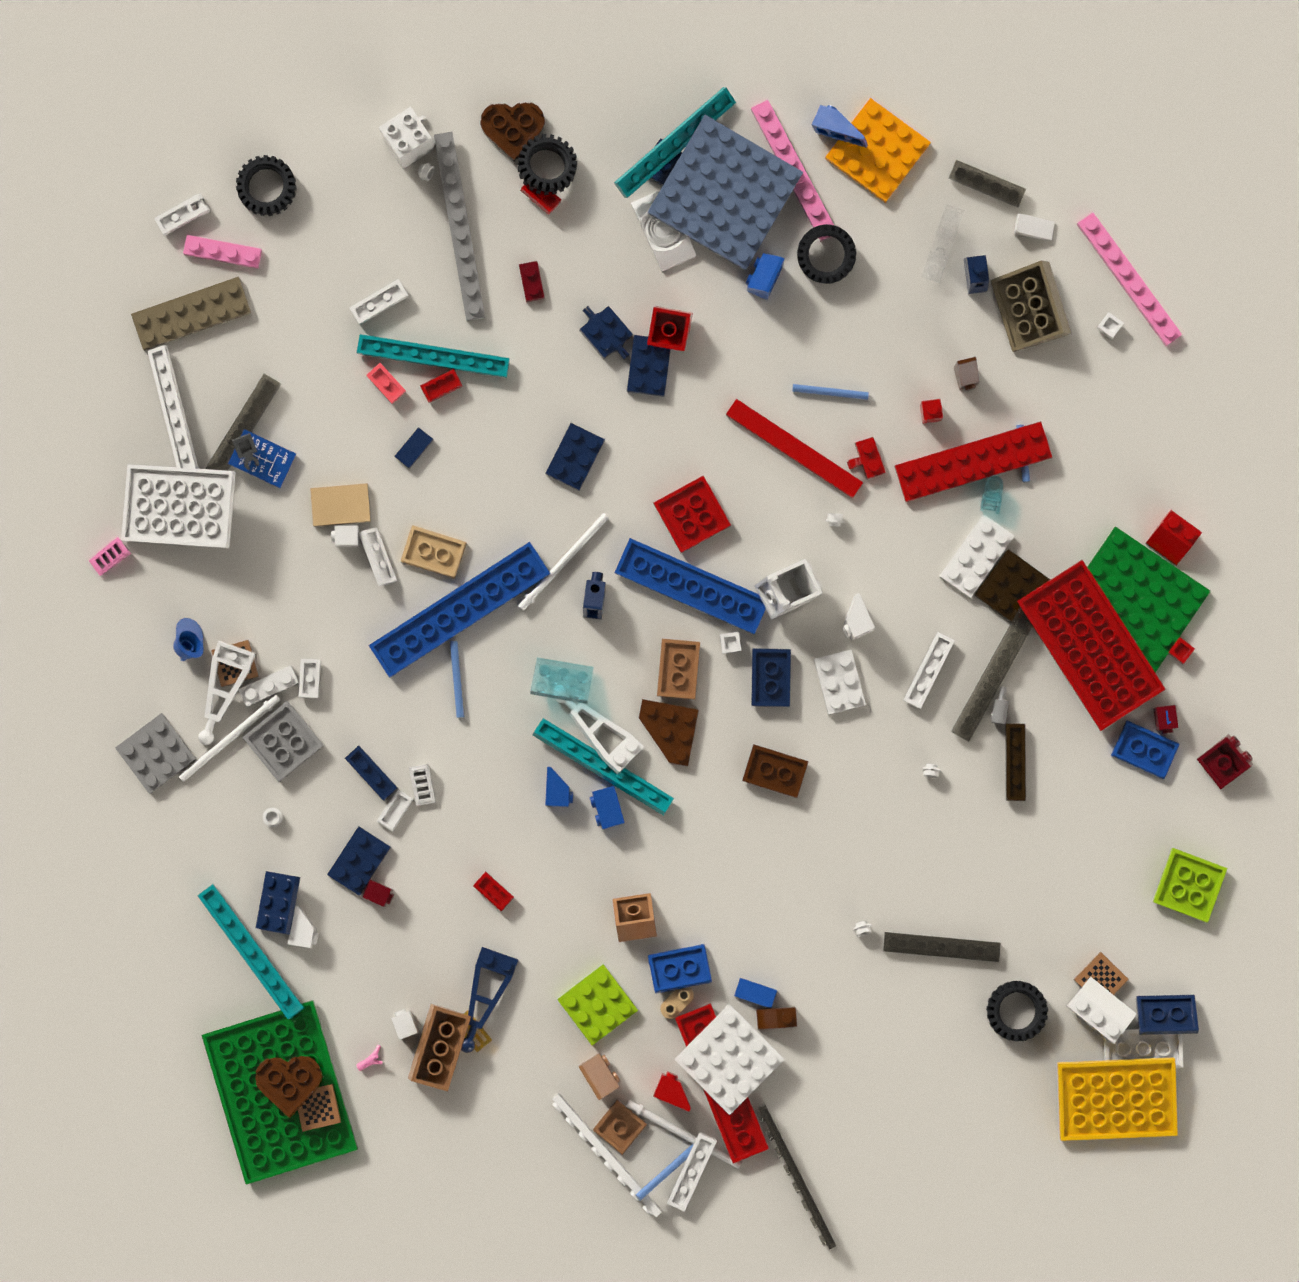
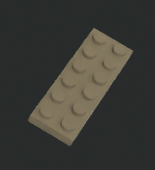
M238 276L132 313L131 316L142 348L145 351L251 314V310Z

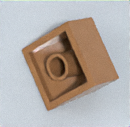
M651 893L612 899L619 942L657 937Z
M600 1053L579 1065V1069L598 1100L619 1088L618 1082H620L616 1072L611 1073L608 1068L610 1062L605 1054L601 1056Z

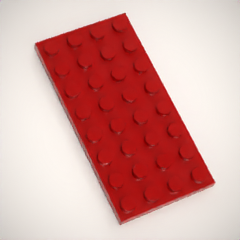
M1083 560L1078 561L1017 601L1100 731L1166 690Z

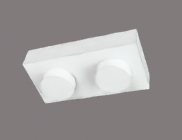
M301 659L299 698H319L321 660Z

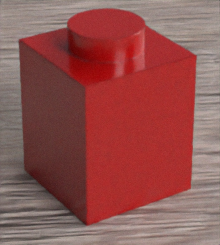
M941 399L921 401L922 424L938 422L943 419Z

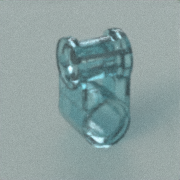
M992 476L985 482L980 511L990 510L999 514L1003 491V481L1000 477ZM991 480L998 482L999 488L997 490H992L989 487Z

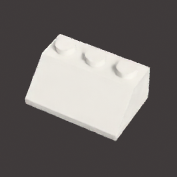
M1092 977L1087 980L1066 1006L1111 1044L1117 1041L1136 1016L1133 1010Z

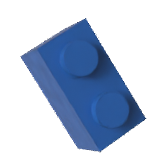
M615 786L592 792L593 796L589 798L592 808H597L598 815H595L598 827L602 826V829H607L625 823Z

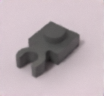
M248 433L233 439L232 443L238 458H245L243 462L244 467L249 470L248 463L251 460L255 462L256 466H259L258 459L253 456L257 449L251 434Z

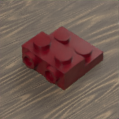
M1229 734L1197 758V761L1220 789L1224 788L1253 765L1251 762L1253 758L1249 752H1243L1239 747L1241 743L1237 737H1231Z

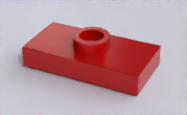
M454 369L420 385L428 403L463 387Z
M486 871L473 885L501 912L514 898L511 893Z

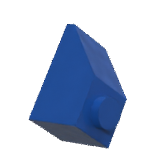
M547 767L545 806L569 807V803H573V792L570 791V787L552 767Z

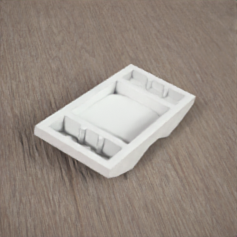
M657 191L632 202L631 205L657 263L663 272L695 258L696 254L689 237L647 213L660 192Z

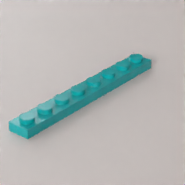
M727 87L721 88L614 182L624 198L632 195L687 146L704 115L716 121L737 103Z
M362 334L359 335L356 352L360 355L507 378L510 358Z
M544 718L533 732L532 736L663 816L674 799L626 768L619 774H616L601 759L595 749Z
M212 884L197 895L286 1018L289 1020L303 1010L304 1006L215 885Z

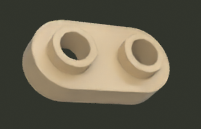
M688 987L675 990L661 1004L660 1010L662 1015L668 1019L675 1018L693 1000L694 994L692 989ZM681 992H686L688 997L682 999L680 997ZM672 1005L674 1011L672 1013L667 1012V1006Z

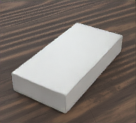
M397 789L377 822L393 832L414 799Z

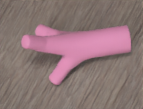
M377 1045L376 1050L368 1058L356 1064L359 1071L373 1064L382 1065V1061L376 1060L379 1057L377 1054L381 1048L380 1045Z

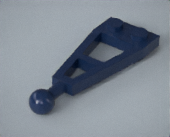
M485 947L481 948L475 965L468 1015L471 1016L469 1021L470 1028L461 1047L463 1052L470 1053L474 1050V1037L477 1028H483L510 983L518 959ZM481 968L506 976L493 999L477 995ZM476 1001L489 1005L480 1022L473 1020Z

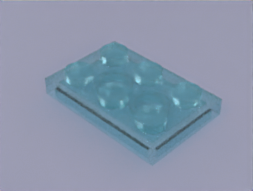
M537 657L530 694L587 704L594 667Z

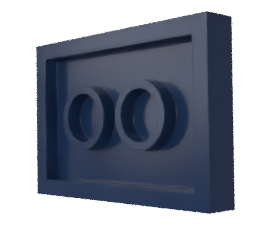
M634 335L627 392L664 397L671 349L647 345L648 336Z
M570 423L545 474L580 491L605 439Z
M752 648L751 706L790 707L791 649Z
M358 826L327 875L360 896L391 846Z
M266 871L255 928L290 935L301 877Z
M1195 995L1136 996L1139 1035L1198 1034L1199 1026Z

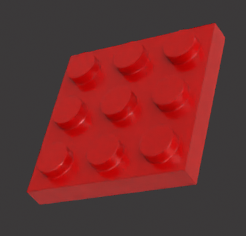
M704 475L653 503L680 553L731 526Z

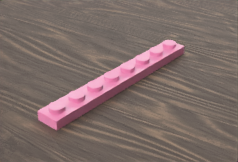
M766 100L752 107L751 111L774 155L803 172L793 191L812 227L825 224L834 225L769 101ZM822 236L819 240L821 242L831 236Z
M1091 213L1078 222L1077 226L1163 344L1167 346L1179 338L1182 333L1096 215Z

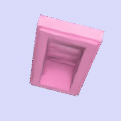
M117 537L92 557L89 562L97 573L102 576L129 556L131 552L121 539ZM116 546L122 551L121 554L116 551ZM110 550L116 556L115 559H113L111 555L108 553ZM106 555L110 563L107 564L102 556ZM98 559L105 566L103 569L96 562Z

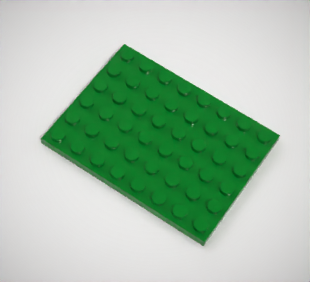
M314 1000L302 1003L304 1009L289 1020L280 1010L201 1035L246 1185L358 1150ZM308 1056L315 1060L323 1073V1078L318 1087L333 1084L341 1123L302 1132L298 1110L289 1118L257 1087L255 1078L256 1070L260 1063L271 1058H282L288 1062L292 1058Z

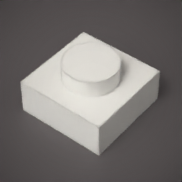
M1108 312L1097 329L1110 339H1113L1124 323Z
M739 632L720 635L722 654L742 651Z

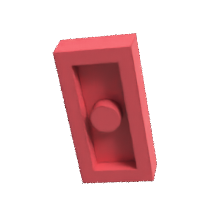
M381 363L366 375L391 404L406 392Z

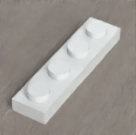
M937 632L903 701L921 709L955 640Z
M699 1132L667 1204L685 1212L715 1147L716 1139Z

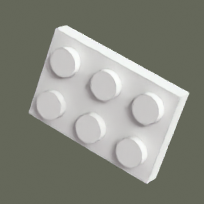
M852 650L814 659L828 715L866 706Z

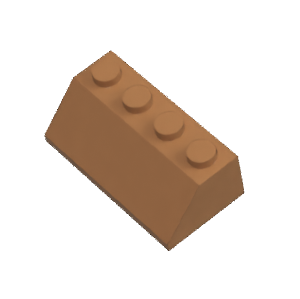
M430 1004L408 1075L410 1081L448 1092L471 1016Z

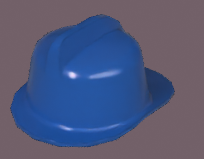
M191 618L180 619L176 626V638L173 643V649L181 661L199 658L204 651L202 629Z

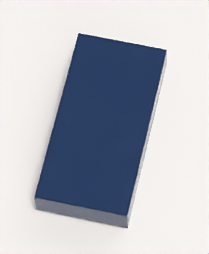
M418 427L394 457L410 469L434 439Z

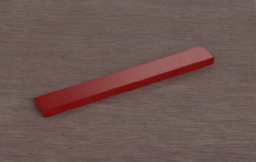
M738 399L734 401L727 411L726 416L852 499L862 486L863 482Z

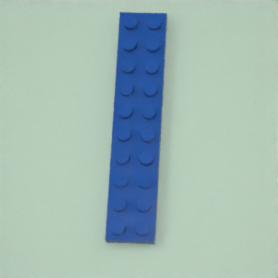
M528 542L377 639L369 647L388 677L391 678L548 576L550 572L532 544Z

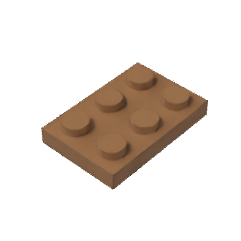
M662 639L657 696L695 700L700 642Z

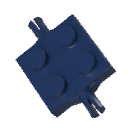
M589 306L584 308L582 311L589 320L579 330L603 359L611 353L618 352L625 360L630 354L624 349L623 345L633 336V333L609 306L596 314Z

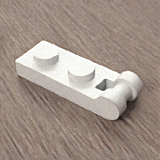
M201 193L154 218L164 236L210 212L209 206L203 202L204 198ZM196 204L198 209L193 211L191 206Z

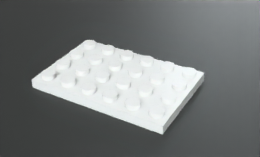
M127 464L121 541L229 548L236 472Z

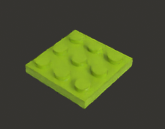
M1171 848L1152 902L1208 923L1228 868Z
M604 964L557 999L592 1046L638 1011Z

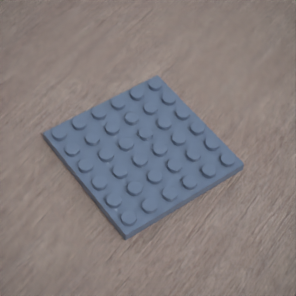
M704 115L647 213L746 271L803 172L709 116Z

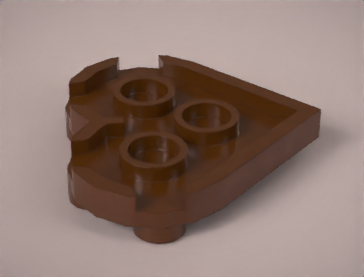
M532 102L517 103L513 107L504 103H498L495 105L491 104L485 108L481 114L480 125L486 137L515 161L519 157L523 145H527L529 139L533 141L535 136L540 135L544 129L545 119L539 106Z
M308 1056L294 1057L288 1062L282 1058H271L260 1063L256 1070L255 1079L259 1090L285 1115L291 1118L318 1088L323 1078V1073L318 1063Z

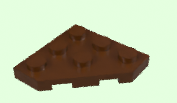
M642 699L639 719L669 763L688 767L699 710Z

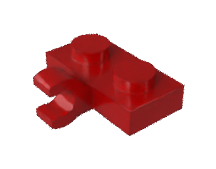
M874 437L855 442L859 457L848 460L849 469L862 465L866 479L885 474L886 472Z

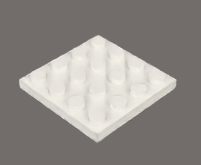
M730 1004L675 1058L676 1062L729 1115L785 1060Z

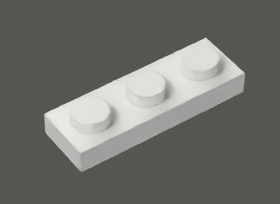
M399 279L353 305L350 307V310L359 325L409 296Z
M377 527L359 532L378 586L397 581Z
M288 666L240 688L239 692L246 707H249L299 684V681L292 666Z

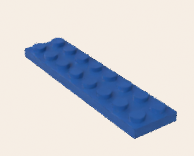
M629 538L614 574L754 635L766 610L759 594Z

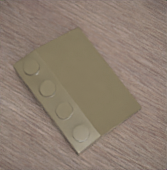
M1041 260L990 280L1012 352L1072 334L1050 262Z

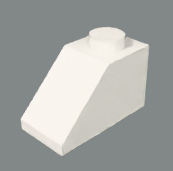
M295 906L288 944L313 948V944L316 945L318 940V933H315L316 928L300 906Z

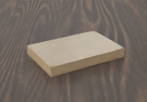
M367 483L310 488L314 527L371 522Z
M412 525L400 562L455 579L467 542Z

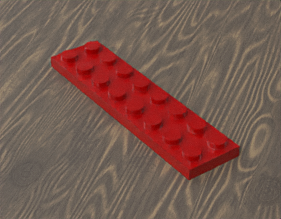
M1040 421L907 461L894 467L906 503L1052 459V454L1042 422Z
M711 1003L675 1017L686 1047L716 1018ZM704 1090L732 1163L769 1149L748 1097L729 1115Z

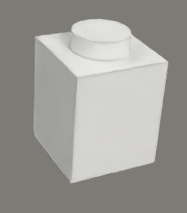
M335 526V531L331 532V540L335 542L336 547H360V528L358 526Z
M403 1009L394 1013L396 1017L391 1019L399 1040L419 1033L411 1011L406 1012Z

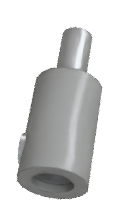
M1000 687L999 698L994 700L991 723L1006 724L1009 701H1005L1006 687Z

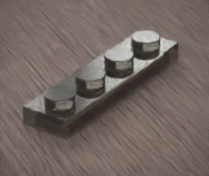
M956 160L948 178L1015 207H1019L1026 191L1021 186Z

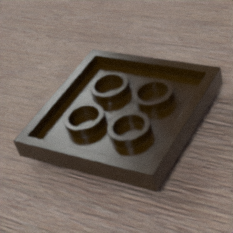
M1008 549L974 596L1019 629H1022L1028 619L1017 601L1050 579Z

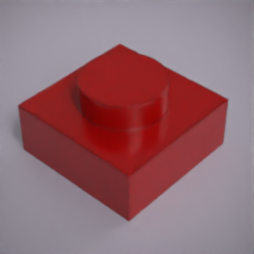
M1179 637L1168 653L1181 664H1184L1195 648Z

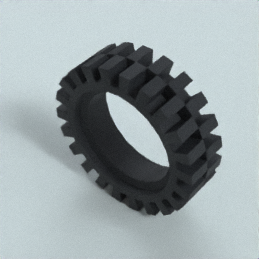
M542 134V137L539 138L537 135L533 141L529 139L527 145H523L519 154L517 170L520 172V179H524L523 184L525 186L529 184L531 191L535 188L538 194L544 191V195H549V192H552V195L557 194L558 190L560 193L564 191V188H568L573 181L577 170L576 153L573 154V147H568L569 143L567 141L561 142V137L558 136V139H554V135L550 134V138H547L546 134ZM542 150L553 151L564 161V172L557 178L543 179L537 176L531 169V157Z
M263 155L262 158L256 156L255 160H248L249 163L247 165L244 163L242 171L239 170L238 172L239 177L236 178L238 196L243 205L256 215L257 213L260 216H273L274 213L278 215L282 209L285 211L287 205H291L293 202L292 198H295V177L289 166L280 158L278 160L275 156L268 157V155ZM265 169L276 171L283 179V190L280 196L271 202H260L254 199L249 191V183L253 175Z
M829 224L816 226L804 234L799 242L797 249L799 266L803 273L815 282L822 284L838 282L845 278L853 269L856 261L855 243L851 236L838 226ZM822 236L836 238L844 248L842 264L831 272L817 270L809 259L810 246L816 239Z
M1023 981L1006 982L998 986L988 999V1006L986 1008L987 1019H989L990 1026L1001 1037L1017 1042L1027 1041L1034 1038L1036 1034H1039L1040 1030L1046 1025L1045 1022L1048 1019L1047 1001L1043 997L1042 992L1030 983ZM1012 993H1023L1034 1003V1019L1027 1027L1022 1029L1008 1027L1000 1017V1005L1003 999Z

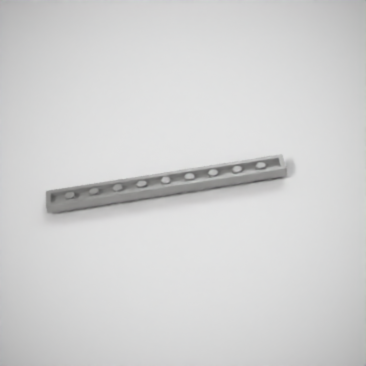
M453 132L435 134L434 140L466 321L485 318Z

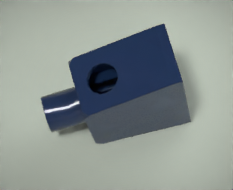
M986 255L964 258L968 294L987 292L989 274Z
M592 572L591 580L586 581L583 602L584 618L602 620L606 582H603V573Z

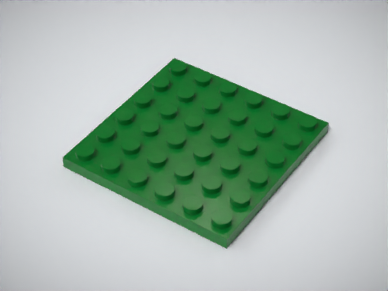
M1115 526L1087 567L1156 673L1169 654V650L1190 623L1210 593V590Z

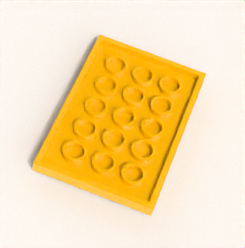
M1174 1057L1057 1062L1059 1132L1061 1141L1178 1136L1176 1064Z

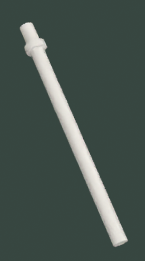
M604 513L549 571L550 574L543 578L529 594L526 593L524 600L518 605L519 608L524 611L530 603L533 604L535 602L534 599L609 519Z
M275 695L268 702H263L264 705L184 771L179 778L183 782L186 781L266 712H271L273 710L272 707L281 701L280 698Z
M631 1100L628 1101L626 1107L636 1112V1115L639 1116L640 1114L694 1144L697 1138L694 1135L643 1108L644 1105H638ZM715 1147L711 1153L713 1156L739 1169L742 1163L740 1161L732 1163L730 1155Z

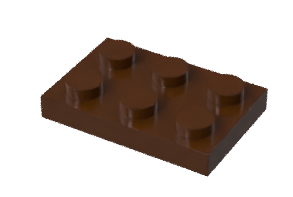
M753 744L742 781L798 798L809 761Z

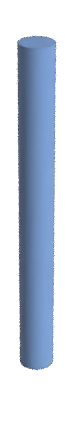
M793 384L792 392L868 400L869 392Z
M450 641L456 717L462 718L464 717L458 642Z
M694 1144L689 1146L635 1195L637 1199L641 1201L686 1161Z

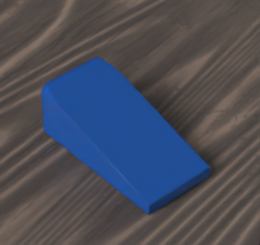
M740 978L734 996L772 1008L777 990Z

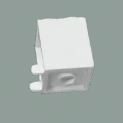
M411 107L379 127L383 140L403 170L435 150V140H432L422 124L426 117L423 115L418 118Z
M806 559L766 576L755 585L771 620L811 602L822 594L821 584L815 579L812 566L807 563ZM793 578L802 593L799 597H797L789 581Z

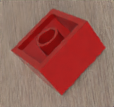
M659 306L653 307L647 345L685 351L693 313Z
M1170 510L1146 541V544L1177 566L1202 532Z
M669 1071L666 1074L662 1073L653 1097L690 1112L691 1106L681 1081L677 1079L678 1075Z

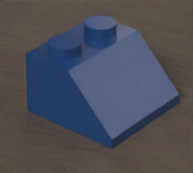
M763 253L761 258L757 257L753 266L756 270L753 275L749 274L745 283L748 285L747 291L768 300L783 268L785 258Z

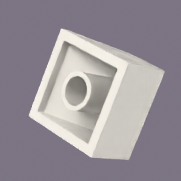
M860 593L854 596L844 621V627H842L847 638L850 637L851 641L873 632L875 629Z

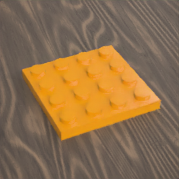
M870 98L851 122L865 137L868 143L867 148L838 140L825 159L886 203L931 142Z

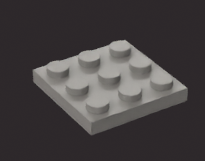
M288 701L242 737L278 782L282 781L324 746Z
M163 713L115 747L149 794L196 760Z

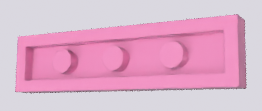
M187 235L183 254L257 269L259 268L262 253L260 248Z

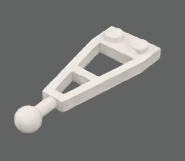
M218 641L211 663L204 716L208 718L205 730L201 731L198 737L201 744L209 745L213 742L214 735L212 731L215 722L222 720L250 672L256 653ZM219 662L242 669L230 693L215 688ZM214 694L226 698L218 714L212 713Z
M557 688L553 693L555 701L564 703L572 710L569 715L601 759L616 774H619L644 746L630 733L580 702L576 705L568 697L569 694L566 689ZM580 711L596 721L590 728L587 727L578 713ZM602 725L624 739L609 755L593 735Z

